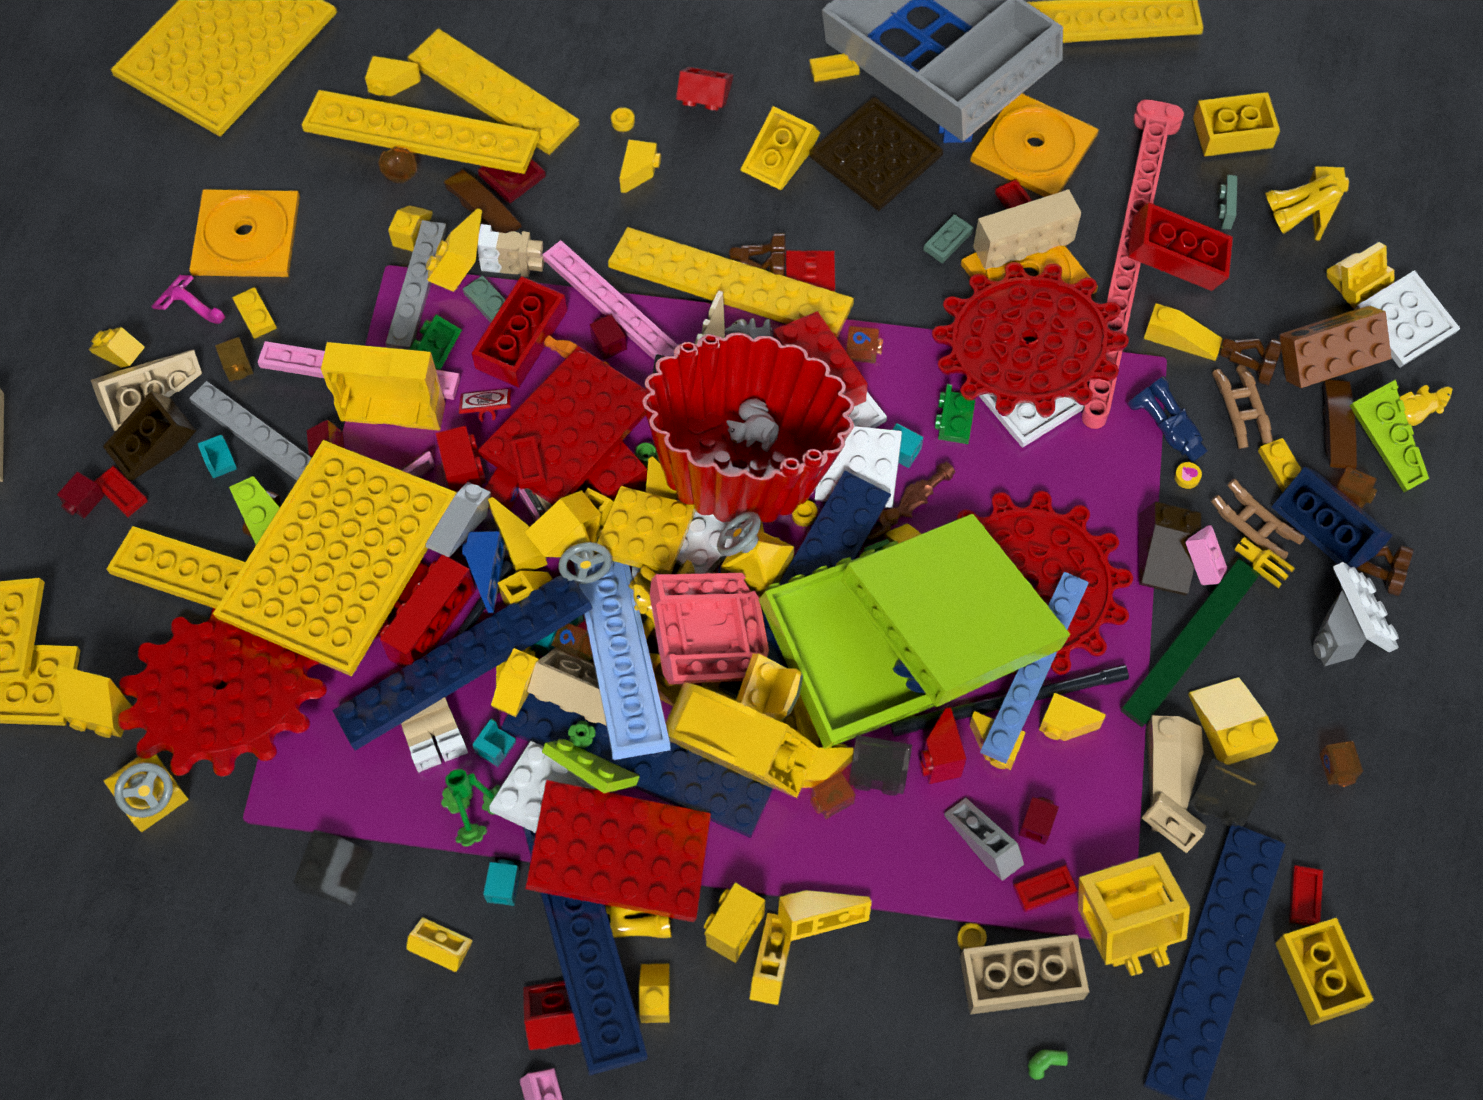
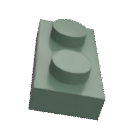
M1227 175L1225 183L1220 184L1218 198L1222 199V204L1219 205L1218 218L1222 219V229H1231L1236 218L1237 176Z
M954 214L924 245V251L943 264L973 233L974 227Z
M483 275L463 288L464 295L491 323L505 302V299Z

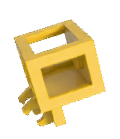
M1160 852L1079 877L1078 910L1105 965L1112 963L1113 967L1125 964L1130 976L1142 973L1138 957L1149 953L1157 967L1170 964L1166 954L1167 946L1187 939L1190 906ZM1163 886L1165 887V889H1166V891H1167V893H1168L1170 899L1172 900V902H1170L1168 896L1166 895V893H1165V891H1164V889H1163Z

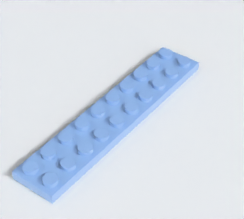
M612 561L609 571L601 579L588 584H578L593 609L584 614L613 760L670 750V741L641 615L634 608L633 590L628 586L632 581L630 567ZM574 562L575 572L577 575L579 568L578 565ZM604 562L593 565L588 570L587 575L597 572Z

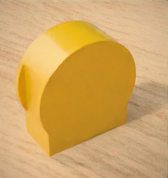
M687 682L683 683L665 722L669 741L795 798L798 797L819 750L817 746L789 725L716 692Z

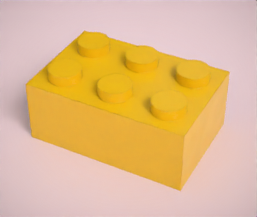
M1268 92L1200 100L1193 117L1204 156L1273 148L1280 132Z
M1337 918L1284 934L1275 943L1310 1025L1365 1008L1374 1001Z

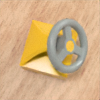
M582 490L559 499L525 531V534L544 557H561L559 560V571L568 581L574 580L577 584L592 583L605 576L611 567L612 557L606 547L596 543L602 514ZM593 551L599 552L600 554L594 555ZM568 560L578 565L577 575H573L568 571ZM604 562L597 572L587 575L588 570L593 565Z
M749 511L738 515L725 526L718 538L717 550L721 555L727 556L721 565V573H743L746 577L744 582L750 591H755L760 598L765 592L764 589L781 581L794 558V546L760 531L761 520L759 515ZM746 521L742 526L737 527L739 524ZM727 539H733V544L730 548H725Z
M157 754L148 759L137 757L103 780L115 797L119 808L127 814L131 822L141 833L189 800Z

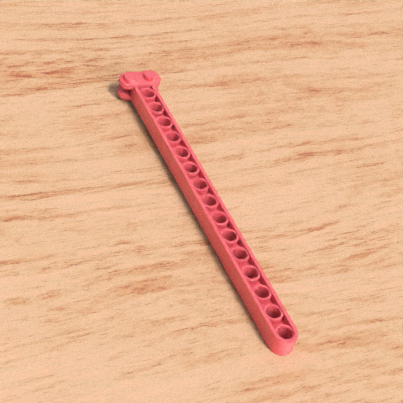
M1142 100L1138 103L1134 115V123L1143 130L1106 300V303L1115 302L1121 308L1119 316L1107 323L1109 329L1115 328L1118 330L1114 332L1124 334L1127 332L1141 262L1128 257L1129 249L1127 248H1129L1132 218L1138 212L1137 210L1142 209L1148 202L1153 204L1167 135L1176 134L1179 131L1184 117L1183 110L1174 104L1155 100ZM1123 350L1107 353V360L1119 368ZM1117 377L1113 381L1092 379L1089 381L1088 387L1093 392V397L1087 405H1084L1082 411V421L1087 427L1098 429L1105 425L1110 412ZM1096 390H1102L1105 393H1098ZM1091 411H1097L1100 415H1095Z

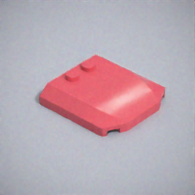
M743 573L660 574L652 578L650 601L662 672L669 684L743 681L752 655L761 654L765 657L768 656L769 647L759 597L755 591H750L744 582L746 577Z

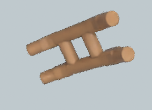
M1239 365L1236 371L1244 388L1231 390V384L1220 369L1214 370L1212 376L1225 401L1232 421L1238 449L1249 447L1244 423L1246 420L1257 419L1256 422L1261 433L1263 445L1273 442L1270 421L1265 413L1255 385V379L1251 372L1245 366ZM1249 397L1253 409L1239 411L1235 399Z
M1236 479L1231 480L1227 486L1235 494L1234 496L1237 500L1246 506L1238 515L1219 495L1211 499V503L1216 507L1217 512L1222 518L1234 525L1258 545L1262 551L1270 549L1285 560L1287 558V551L1279 548L1275 543L1266 538L1274 530L1281 537L1292 540L1297 544H1301L1305 539L1303 534L1295 531L1294 528L1286 523L1281 522L1253 499V496ZM1254 513L1266 522L1258 532L1246 523Z

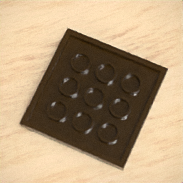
M873 97L811 149L809 157L873 208L880 211L941 158L944 150L876 97Z

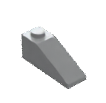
M467 482L449 504L426 542V547L450 557L466 540L468 533L473 532L486 518L489 506L488 499L491 492Z
M967 798L944 813L947 820L984 865L1002 881L1024 865L1018 843Z

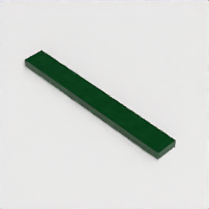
M1238 559L1120 711L1140 727H1143L1260 574L1241 559Z

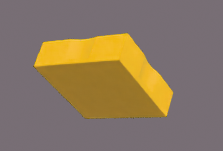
M327 342L321 372L328 389L333 394L334 405L340 421L390 424L430 430L441 429L445 400L431 352Z

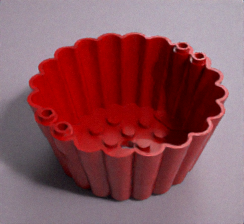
M736 332L727 335L723 339L720 336L707 334L701 337L697 344L684 342L674 349V356L660 358L656 362L657 373H653L645 379L647 395L643 398V407L668 487L677 492L678 499L681 502L693 505L695 511L701 515L713 514L717 520L728 523L738 515L749 511L757 513L762 522H773L778 518L779 514H792L798 505L804 504L809 499L843 450L845 441L854 428V423L849 417L854 410V403L848 396L843 395L846 390L845 382L841 378L829 374L830 368L825 361L818 358H808V353L800 346L793 344L782 346L780 341L771 336H759L753 339L747 334ZM748 399H759L766 403V407L769 409L767 413L773 417L775 423L779 426L777 440L768 452L763 451L762 442L757 440L749 448L746 447L747 440L734 443L730 438V433L727 431L729 428L726 423L727 420L740 423L745 422L739 415V407ZM735 464V466H740L745 469L741 470L740 468H734L733 465Z

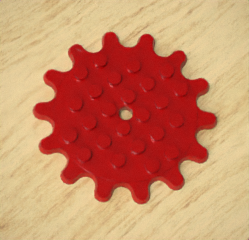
M1012 262L1005 267L1006 275L1001 281H991L982 274H975L969 280V284L974 291L972 297L960 299L953 296L944 300V309L955 318V321L947 326H937L932 331V338L936 343L948 345L952 348V352L949 355L942 357L938 361V368L945 375L960 373L967 377L966 382L960 389L964 399L971 401L983 394H990L996 397L995 408L1002 416H1009L1016 405L1020 403H1030L1035 406L1039 416L1048 418L1055 411V400L1063 397L1070 398L1079 405H1087L1093 397V392L1087 385L1088 381L1092 379L1113 381L1119 374L1118 366L1107 360L1106 354L1112 351L1124 350L1129 343V338L1126 334L1111 331L1107 327V323L1119 316L1121 308L1115 302L1098 304L1091 299V295L1097 289V282L1092 278L1087 277L1075 284H1068L1062 280V267L1058 264H1048L1040 275L1029 276L1025 273L1020 263ZM1031 336L1036 340L1026 344V341L1023 339Z
M1045 491L1036 492L1032 497L1031 504L1025 508L1015 506L1010 496L1006 493H996L992 498L993 512L990 516L979 517L973 511L965 509L958 513L957 520L974 514L1008 558L1016 565L1025 579L1032 578L1037 582L1034 590L1047 605H1049L1064 572L1089 582L1067 630L1070 636L1057 652L1051 665L1054 673L1064 675L1071 669L1069 654L1073 649H1083L1095 657L1101 656L1106 652L1107 644L1099 634V628L1102 624L1107 623L1119 626L1128 621V611L1114 602L1113 592L1116 589L1129 587L1133 582V575L1127 569H1117L1109 564L1108 555L1118 548L1119 539L1112 533H1105L1101 536H1094L1088 533L1086 523L1090 518V511L1085 506L1077 505L1069 513L1062 515L1052 509V498ZM1018 670L1013 671V672H1011V673H1012L1014 676H1016Z
M215 608L212 609L210 619L198 625L191 624L184 617H177L172 621L171 631L174 636L169 642L162 645L152 643L140 645L138 657L147 664L146 669L139 674L125 676L120 680L119 690L121 693L136 697L137 702L131 708L119 714L118 725L123 730L134 728L146 730V734L136 746L138 757L148 759L158 752L170 751L173 754L170 770L174 775H185L197 761L209 760L213 764V770L216 775L220 777L227 776L233 772L235 760L242 753H253L261 761L272 760L277 754L273 740L279 732L286 730L294 733H303L309 728V718L302 714L299 708L304 701L321 698L327 692V686L323 681L307 677L308 670L319 664V662L217 619L213 615ZM222 680L228 683L224 689H215L217 685L221 684Z

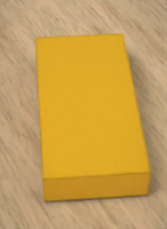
M846 54L809 60L814 82L859 75V66L853 60H849Z

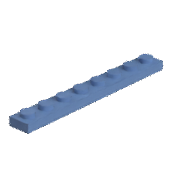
M1064 572L1048 606L1068 630L1089 582ZM1057 652L1018 669L980 753L1004 764L1007 763Z

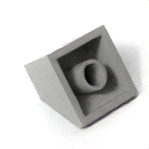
M1344 590L1340 592L1327 612L1314 640L1313 648L1315 655L1318 659H1321L1324 666L1354 658L1367 641Z

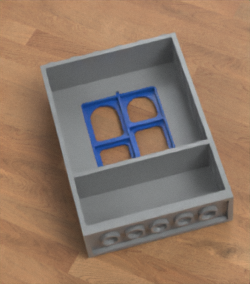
M833 0L822 9L827 44L841 54H846L849 60L856 62L860 68L961 141H965L1062 61L1063 26L1024 0ZM916 7H927L940 15L939 18L923 30H919L907 20L908 13ZM952 23L966 34L946 49L930 36L944 24ZM900 28L920 41L921 44L905 57H899L880 42V36L888 29ZM927 50H932L938 54L935 59L920 71L911 65L913 61Z

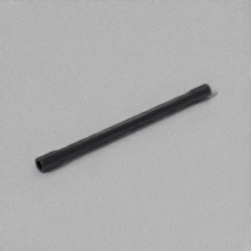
M1122 664L1102 669L1099 672L1042 685L1035 701L1053 697L1054 693L1063 695L1099 685H1109L1129 679V673L1126 665ZM1007 694L952 707L954 719L956 721L972 717L974 711L985 714L1000 710ZM944 710L919 716H909L891 723L890 728L893 737L935 726Z

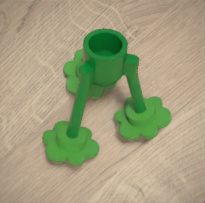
M462 769L453 770L446 776L445 782L448 788H445L442 792L444 799H442L441 804L445 808L448 807L450 813L456 814L460 812L464 827L458 830V836L455 840L457 843H461L462 846L467 847L474 842L481 841L483 835L487 833L485 826L470 824L465 810L470 806L469 800L473 796L472 786L474 785L484 793L482 809L488 811L491 815H494V813L490 812L489 806L501 789V786L496 785L493 789L489 790L477 780L474 773L467 775Z

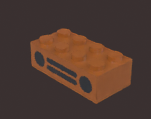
M1370 305L1279 334L1286 381L1299 388L1392 359L1386 311Z

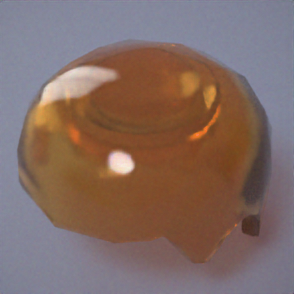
M395 146L391 150L381 153L378 164L381 173L387 180L393 183H405L414 177L417 172V162L415 156L408 149Z

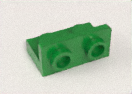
M435 315L431 321L426 319L419 331L423 334L419 341L415 339L409 350L431 352L435 369L441 370L462 330L440 316Z
M947 384L946 393H940L938 407L943 408L942 415L937 414L935 429L939 430L938 439L968 444L976 399L971 401L964 399L961 393L951 392L952 385Z

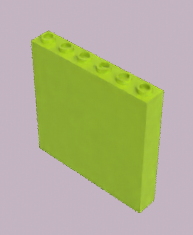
M974 514L849 563L841 578V582L936 707L1059 651L1070 636L1065 626L1054 615L1049 606L1037 594L1032 585L1020 573L1016 565L1008 558Z
M893 541L883 546V550L898 544V542ZM874 549L863 552L859 555L860 558L851 560V557L840 560L836 563L835 567L829 569L827 566H822L814 570L813 574L804 577L803 574L797 575L789 579L787 584L780 586L779 583H774L764 589L765 592L759 598L760 605L788 668L797 669L803 674L800 695L824 749L935 706L926 693L910 690L906 686L907 678L899 676L894 672V664L899 657L841 582L848 564L877 553Z

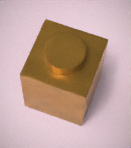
M239 337L215 345L229 382L241 380L253 374Z

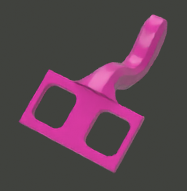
M179 275L152 305L154 309L166 310L174 300H182L209 322L221 324L225 319L220 309H209L185 289L193 279L189 275ZM185 279V281L181 285L177 286L182 280ZM169 297L163 305H160L165 298Z

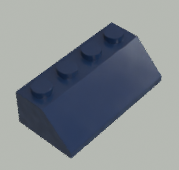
M1307 467L1300 471L1272 506L1276 512L1337 564L1344 562L1351 568H1357L1376 556L1393 536V534L1322 475Z

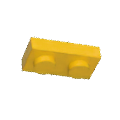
M255 287L232 297L254 339L277 329Z
M1281 438L1260 446L1258 452L1283 493L1302 469L1284 439Z

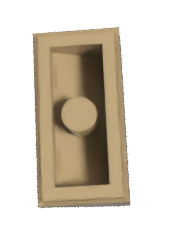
M1163 792L1157 796L1142 817L1145 822L1186 853L1204 835L1206 829L1202 822Z

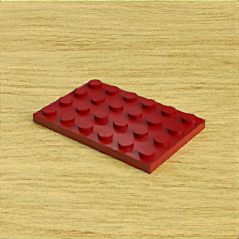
M578 346L478 449L479 456L518 481L509 441L535 435L546 484L528 489L554 505L559 499L573 494L646 416L642 402L643 398L647 395V391Z
M546 780L525 889L695 922L711 813L608 792L603 793L599 790Z

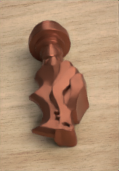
M948 462L940 463L936 466L937 473L932 478H929L927 481L923 479L920 482L917 481L905 489L900 505L897 507L900 517L913 518L912 512L916 507L928 504L927 498L933 494V488L943 480L950 481L953 478L955 470Z

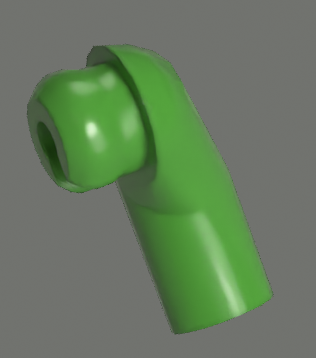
M1040 1050L1029 1060V1076L1033 1079H1042L1044 1071L1050 1065L1067 1066V1051Z

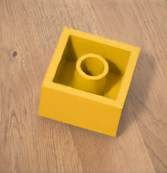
M737 883L733 885L731 890L726 888L719 900L721 906L716 914L712 912L704 925L706 929L704 934L706 936V946L735 963L765 915V899Z

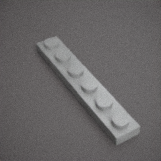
M422 220L386 340L387 348L409 350L415 341L431 282L427 281L428 270L426 269V264L431 255L435 256L440 241H444L447 231L446 224Z
M208 381L189 398L192 404L296 481L311 460L309 455Z

